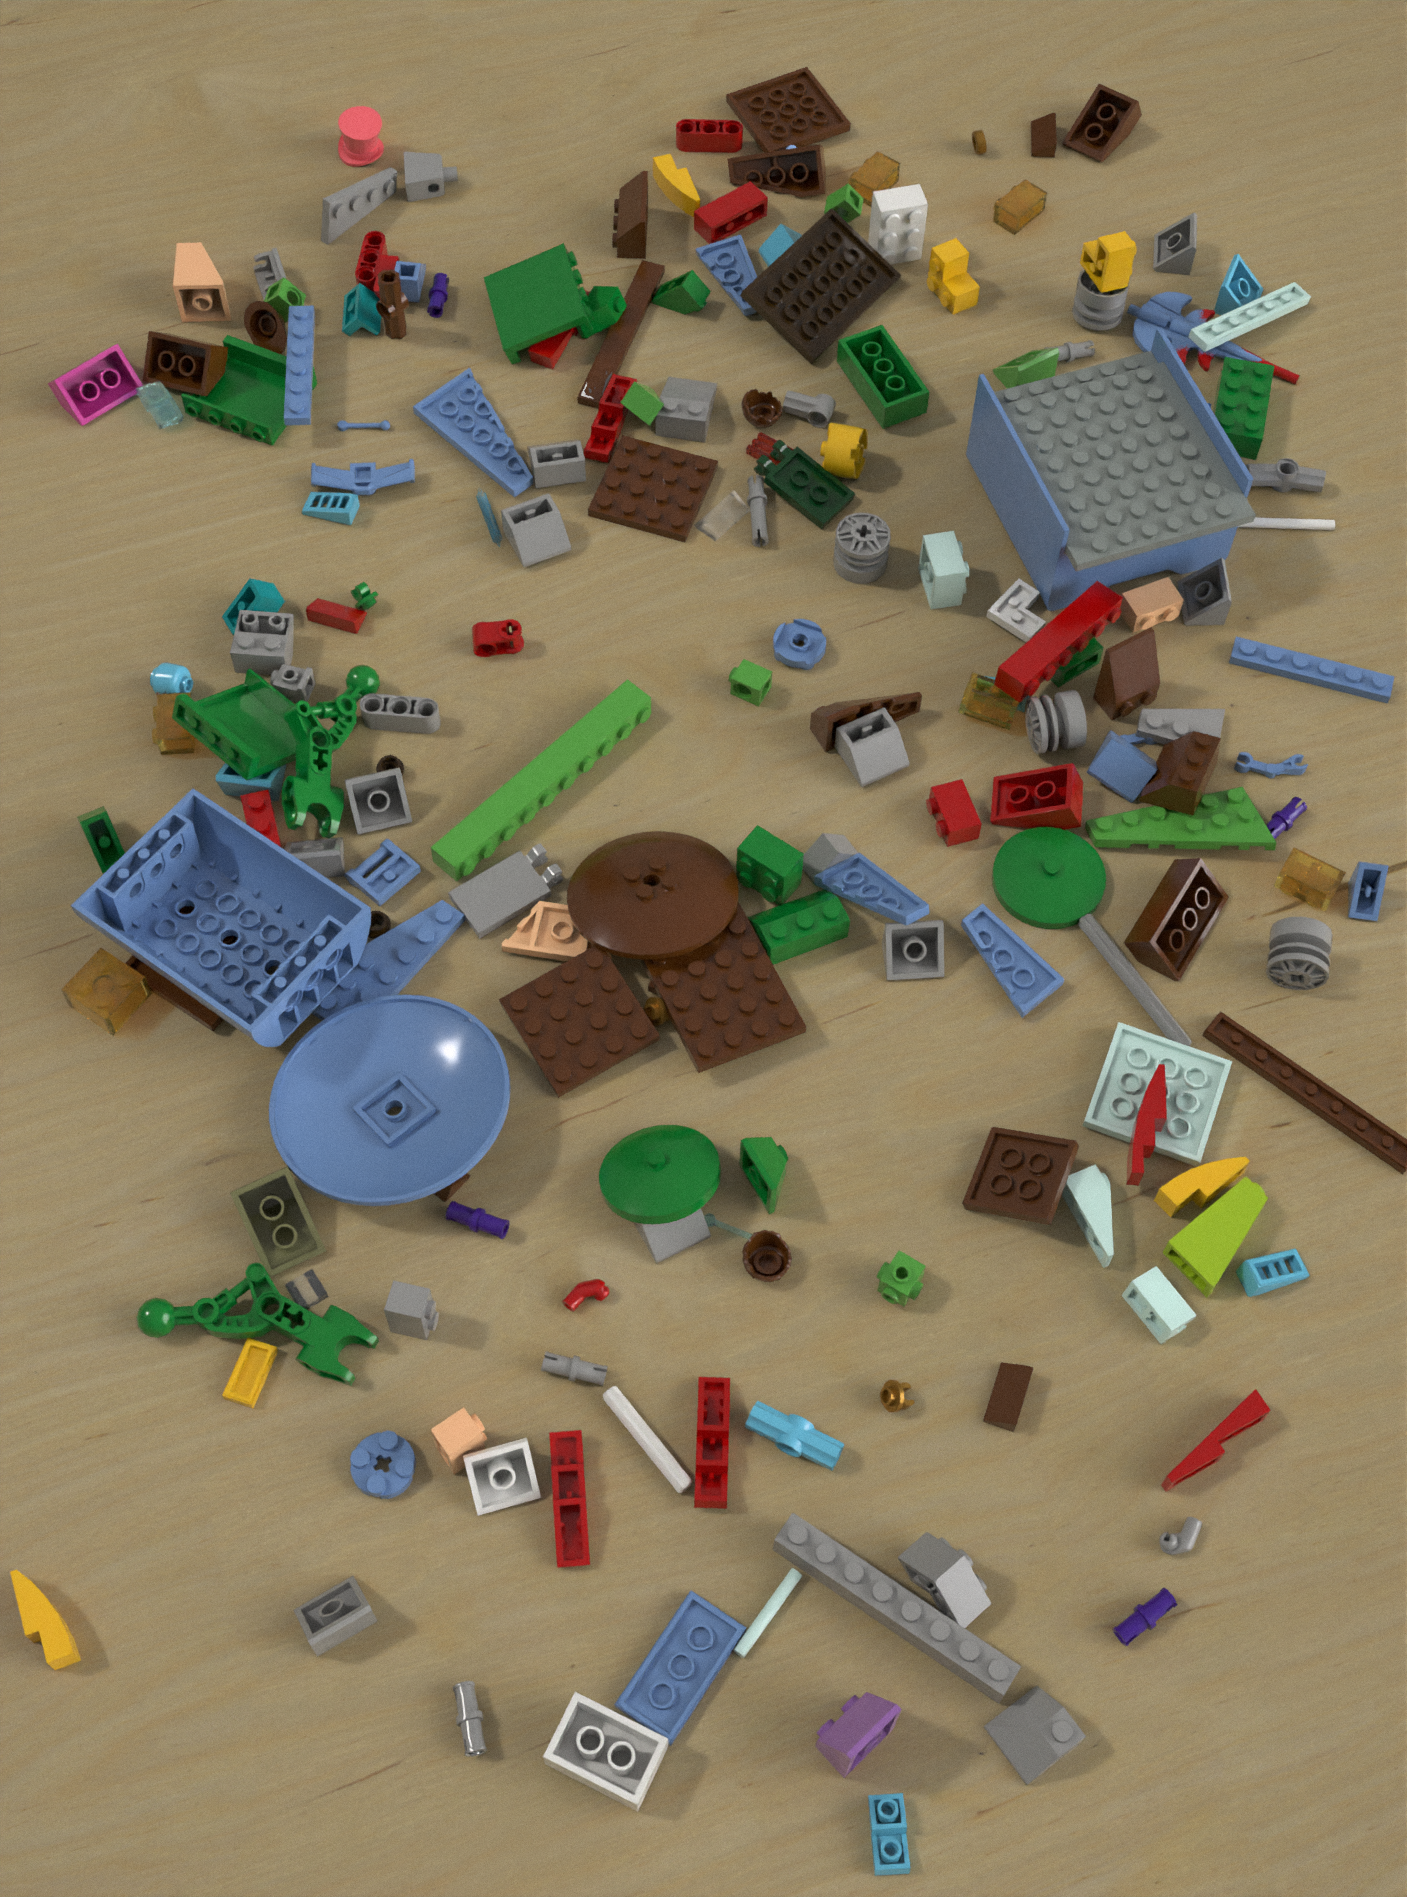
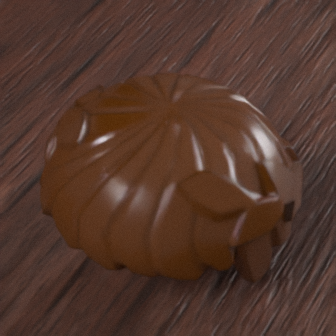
M752 389L742 399L743 415L755 427H770L779 421L782 416L781 402L776 397H773L771 391L766 394L765 392L759 393L757 389Z
M768 1230L754 1232L744 1244L742 1251L743 1264L753 1279L770 1283L780 1280L789 1270L790 1263L792 1262L791 1250L786 1242L782 1240L779 1233Z

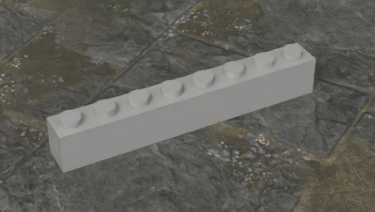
M791 1514L774 1539L773 1550L977 1690L998 1704L1000 1703L1020 1670V1665L796 1514Z

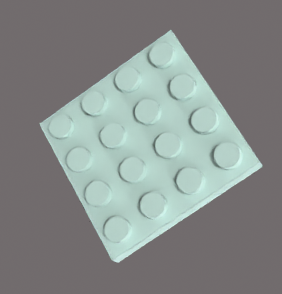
M1118 1022L1083 1126L1130 1143L1133 1125L1145 1091L1158 1065L1165 1064L1167 1120L1161 1132L1155 1131V1148L1153 1151L1198 1167L1232 1061Z

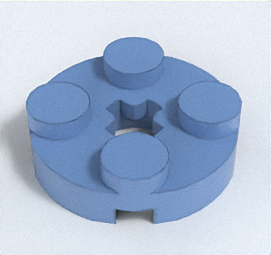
M794 619L793 623L787 625L785 622L776 629L773 636L774 657L777 661L787 666L810 670L825 654L826 637L822 634L820 626L810 620ZM799 640L804 641V646H796L795 644H793V642L798 643Z
M384 1431L366 1437L350 1455L352 1478L358 1489L365 1495L390 1499L403 1493L413 1480L416 1468V1458L413 1449L403 1437L398 1436L393 1431ZM382 1458L392 1461L388 1465L390 1470L385 1473L381 1469L378 1471L374 1469L378 1465L377 1461Z

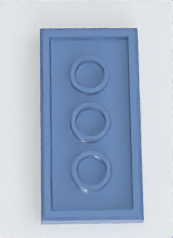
M690 1590L614 1704L615 1707L640 1725L668 1738V1745L671 1746L733 1652V1649L746 1632V1627Z

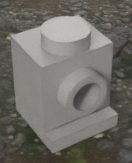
M282 664L280 670L272 672L270 684L276 690L295 703L300 700L308 702L316 685L313 670L309 667L305 670Z

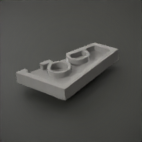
M1142 709L1139 714L1135 736L1145 739L1147 737L1153 738L1154 742L1167 744L1193 731L1220 738L1225 709Z

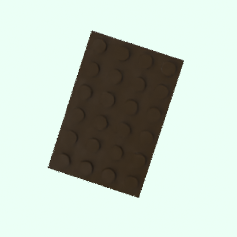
M831 208L742 291L740 296L812 364L899 280L901 274Z

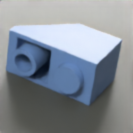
M396 261L395 271L399 273L401 291L409 302H419L426 264Z

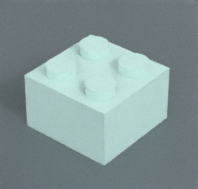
M954 531L923 535L918 570L931 610L961 605L963 594H966L965 580L966 577H969V565L967 561H963L962 543L957 541Z

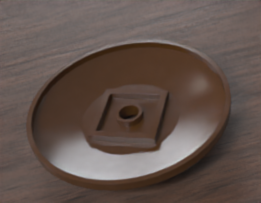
M666 831L635 833L604 844L580 863L571 877L567 890V904L571 921L588 942L613 955L640 960H655L679 956L710 942L731 921L739 898L738 881L734 868L718 849L693 836ZM651 882L658 883V885L653 887L647 884Z

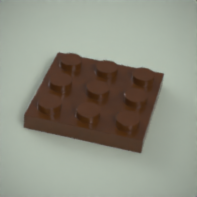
M992 1127L962 1202L964 1208L976 1212L1051 1225L1079 1149L1077 1141Z

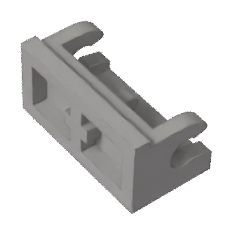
M277 248L254 256L255 262L266 261L264 264H258L253 267L263 301L269 286L283 277L286 278Z

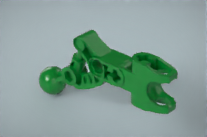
M358 665L350 669L345 679L347 689L334 700L318 702L316 706H310L306 701L300 700L284 712V719L288 723L296 742V776L289 775L282 787V807L288 829L296 830L298 827L303 826L306 812H309L317 819L319 832L322 837L331 838L337 834L344 809V791L342 788L331 785L332 753L339 749L347 740L356 724L357 716L355 712L358 700L367 694H376L379 689V676L376 670L368 665ZM316 716L319 719L330 718L334 721L333 726L327 731Z
M260 1263L250 1264L246 1269L247 1277L232 1289L228 1290L225 1288L212 1299L202 1298L194 1306L174 1307L166 1299L155 1297L146 1300L139 1307L136 1317L137 1325L141 1332L149 1337L160 1338L168 1335L175 1326L195 1324L207 1330L212 1336L230 1339L262 1337L269 1331L274 1330L303 1346L295 1359L300 1365L322 1378L331 1379L349 1386L352 1385L356 1378L348 1368L338 1361L340 1351L346 1345L353 1343L375 1349L379 1342L378 1337L365 1328L353 1315L337 1306L330 1305L321 1318L282 1296L264 1266ZM248 1290H251L253 1305L249 1313L237 1316L223 1315L238 1304L236 1300ZM269 1305H279L276 1313L271 1315L264 1314L265 1309ZM288 1315H289L290 1319H291L292 1321H294L295 1323L300 1324V1323L302 1322V1320H303L304 1325H303V1326L297 1325V1326H295V1328H294L293 1325H292V1323H291V1321L287 1318Z

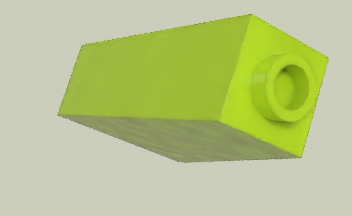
M1244 1177L1168 1241L1163 1254L1206 1298L1214 1290L1265 1205L1268 1197L1265 1195L1264 1190L1248 1177Z

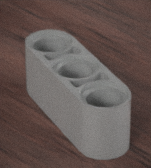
M373 693L365 695L360 700L363 723L370 729L431 734L436 732L441 725L438 704L430 698Z

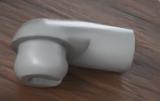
M1187 1517L1181 1532L1170 1535L1168 1532L1163 1533L1159 1539L1162 1551L1169 1555L1191 1551L1202 1527V1522L1194 1517Z

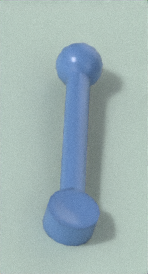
M341 420L337 423L340 431H346L348 428H381L386 431L390 428V423L386 420L381 423H347Z

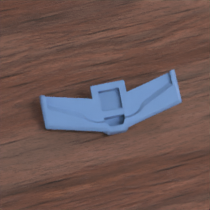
M409 459L407 463L381 469L376 468V462L350 463V471L316 466L315 463L311 464L312 487H317L318 485L351 490V493L356 495H372L379 488L409 481L410 483H415V464L413 459Z

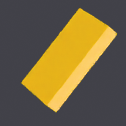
M247 1338L222 1394L223 1399L253 1409L276 1358L278 1348Z

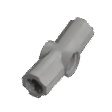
M1282 458L1276 464H1246V468L1253 477L1251 486H1272L1274 490L1283 493L1290 491L1292 488L1322 492L1324 486L1325 470L1301 467L1295 460L1290 458Z

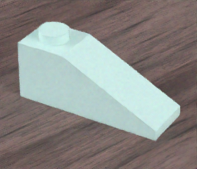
M1095 1164L1069 1175L1062 1196L1099 1262L1105 1268L1109 1266L1114 1255L1111 1185L1106 1174L1100 1173Z

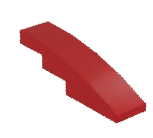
M616 374L612 375L599 402V411L591 426L590 438L584 448V458L608 463L629 410L621 404V401L634 381L637 382V379Z
M1165 1064L1158 1065L1145 1091L1133 1125L1127 1157L1126 1185L1139 1186L1144 1174V1158L1150 1159L1155 1148V1131L1161 1132L1167 1120Z
M699 1377L694 1508L727 1509L730 1378Z
M582 1430L549 1432L557 1568L590 1565Z

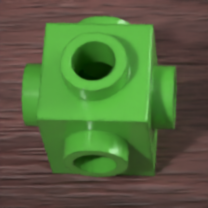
M899 1250L891 1263L885 1262L876 1277L880 1280L877 1291L881 1293V1296L886 1301L892 1304L898 1303L905 1307L910 1298L915 1300L922 1290L924 1284L920 1281L924 1276L926 1266Z

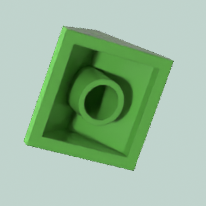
M1058 348L1032 350L993 369V373L1007 389L1055 376L1059 350Z

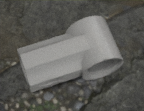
M787 391L782 411L807 418L812 426L824 428L833 414L836 402L827 394H818L816 397H811L794 391Z

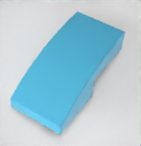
M903 1793L868 1795L874 1875L910 1874Z

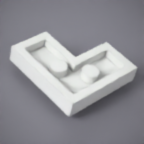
M1018 579L987 611V618L1025 642L1029 641L1046 625V621L1028 610L1039 599L1040 592L1021 579Z

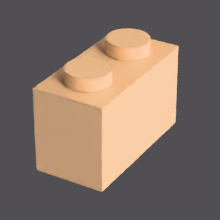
M1166 577L1122 593L1121 616L1133 633L1142 629L1146 630L1164 621L1169 622L1176 619L1180 614L1184 599L1170 578Z
M464 1407L431 1429L436 1449L454 1475L465 1468L463 1455L486 1449L484 1442L487 1440V1437L483 1432L485 1428L475 1413L470 1416Z

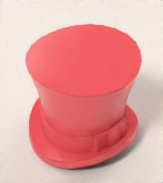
M366 106L351 107L344 111L338 120L342 133L338 143V154L342 162L348 166L360 167L379 159L384 152V146L378 138L382 127V119L378 112Z

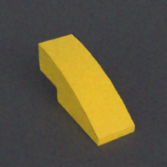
M671 154L653 157V177L659 188L673 204L694 218V211L700 208V198L687 168L677 169Z
M1247 1157L1227 1158L1192 1168L1159 1188L1154 1201L1171 1218L1192 1200L1200 1208H1203L1244 1173L1250 1160Z
M17 1569L11 1571L10 1574L25 1636L33 1643L42 1642L46 1663L54 1670L81 1661L75 1640L54 1604L31 1580Z

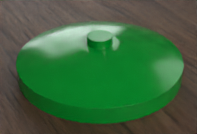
M1037 827L1017 833L1002 845L994 861L992 885L1001 905L1016 919L1037 928L1062 929L1078 924L1081 917L1086 914H1093L1097 909L1106 887V872L1099 854L1080 836L1060 828Z
M680 1125L651 1126L626 1136L607 1153L599 1170L600 1189L608 1207L618 1216L628 1221L652 1225L670 1223L693 1214L712 1198L721 1179L719 1155L711 1140L697 1130Z

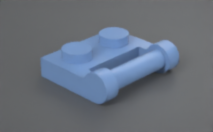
M385 839L377 851L355 869L351 868L344 876L352 886L357 887L380 907L419 874L421 869L419 864L392 841ZM387 856L390 857L379 868H377L373 873H371L366 879L363 878V876H365L370 870H372L376 865H378L383 859H385Z

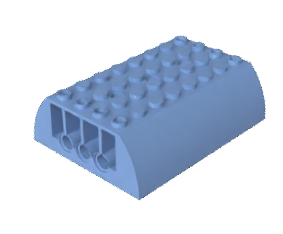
M195 789L187 793L71 905L74 913L83 921L264 1047L281 1046L352 971L361 958L371 925V907ZM184 906L194 907V910L189 914L179 913L180 909ZM227 936H236L238 938L233 944L227 945L223 943L224 938ZM278 966V969L272 975L266 973L270 967Z

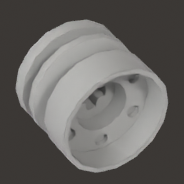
M1083 269L1078 277L1072 308L1073 318L1080 325L1092 330H1109L1121 323L1130 281L1128 287L1101 293Z
M854 513L846 516L839 522L836 529L833 563L838 575L846 581L865 584L876 581L884 574L888 563L891 535L890 528L883 519L870 513Z
M1077 691L1058 692L1054 695L1053 702L1047 694L1042 695L1040 699L1034 696L1026 700V731L1031 747L1036 754L1045 753L1046 750L1054 752L1057 750L1058 743H1060L1064 750L1085 745L1087 739L1086 716L1081 697Z
M1288 917L1274 923L1270 930V952L1267 957L1268 964L1266 966L1267 977L1274 984L1293 990H1310L1326 984L1329 978V955L1332 950L1333 934L1331 929L1325 923L1307 917Z

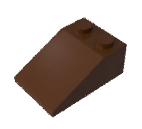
M1098 84L1062 144L1102 163L1130 135L1140 119L1142 113L1139 101L1102 84Z
M1152 627L1106 649L1093 698L1111 721L1120 716H1128L1134 709L1142 705L1147 706L1151 704L1157 697L1160 675L1155 632Z

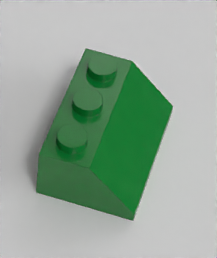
M825 889L747 917L773 965L847 938L850 926V918L839 898Z

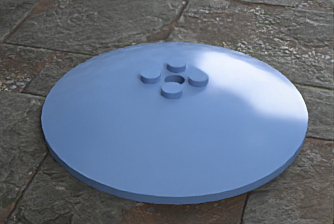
M390 995L365 1000L348 1006L318 1023L289 1052L277 1073L270 1095L269 1123L271 1134L280 1156L291 1172L305 1185L328 1198L363 1206H389L414 1201L451 1185L470 1171L488 1152L500 1133L508 1112L511 1089L509 1071L505 1056L494 1035L479 1019L459 1006L437 998L421 995ZM393 1107H402V1111L397 1115L391 1116L387 1114Z

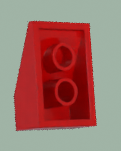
M1069 763L994 777L990 822L993 825L1028 829L1054 827L1066 830L1081 827L1083 781L1074 764Z

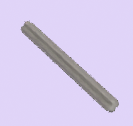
M1086 914L1081 917L1078 923L1080 928L1169 1040L1190 1046L1192 1043L1191 1039L1093 915Z

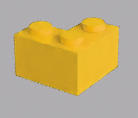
M1126 231L1098 237V240L1083 243L1080 264L1101 293L1128 287L1129 279L1132 275L1134 255L1137 252L1136 244L1131 240Z
M957 238L931 248L927 278L929 290L936 294L941 304L947 307L952 315L977 305L980 286L967 272L969 252Z

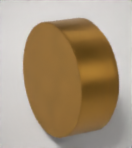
M983 130L973 131L972 143L975 153L977 155L986 153L987 146Z

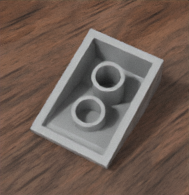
M668 377L660 395L664 405L656 416V436L705 442L718 383Z

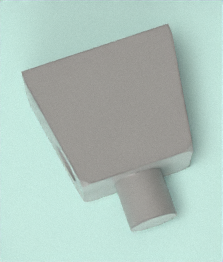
M404 152L405 186L408 202L443 196L445 194L444 182L458 181L457 166L443 167L440 154Z

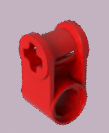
M514 619L474 624L472 627L474 654L479 657H491L520 652L524 647V639L521 636V624Z

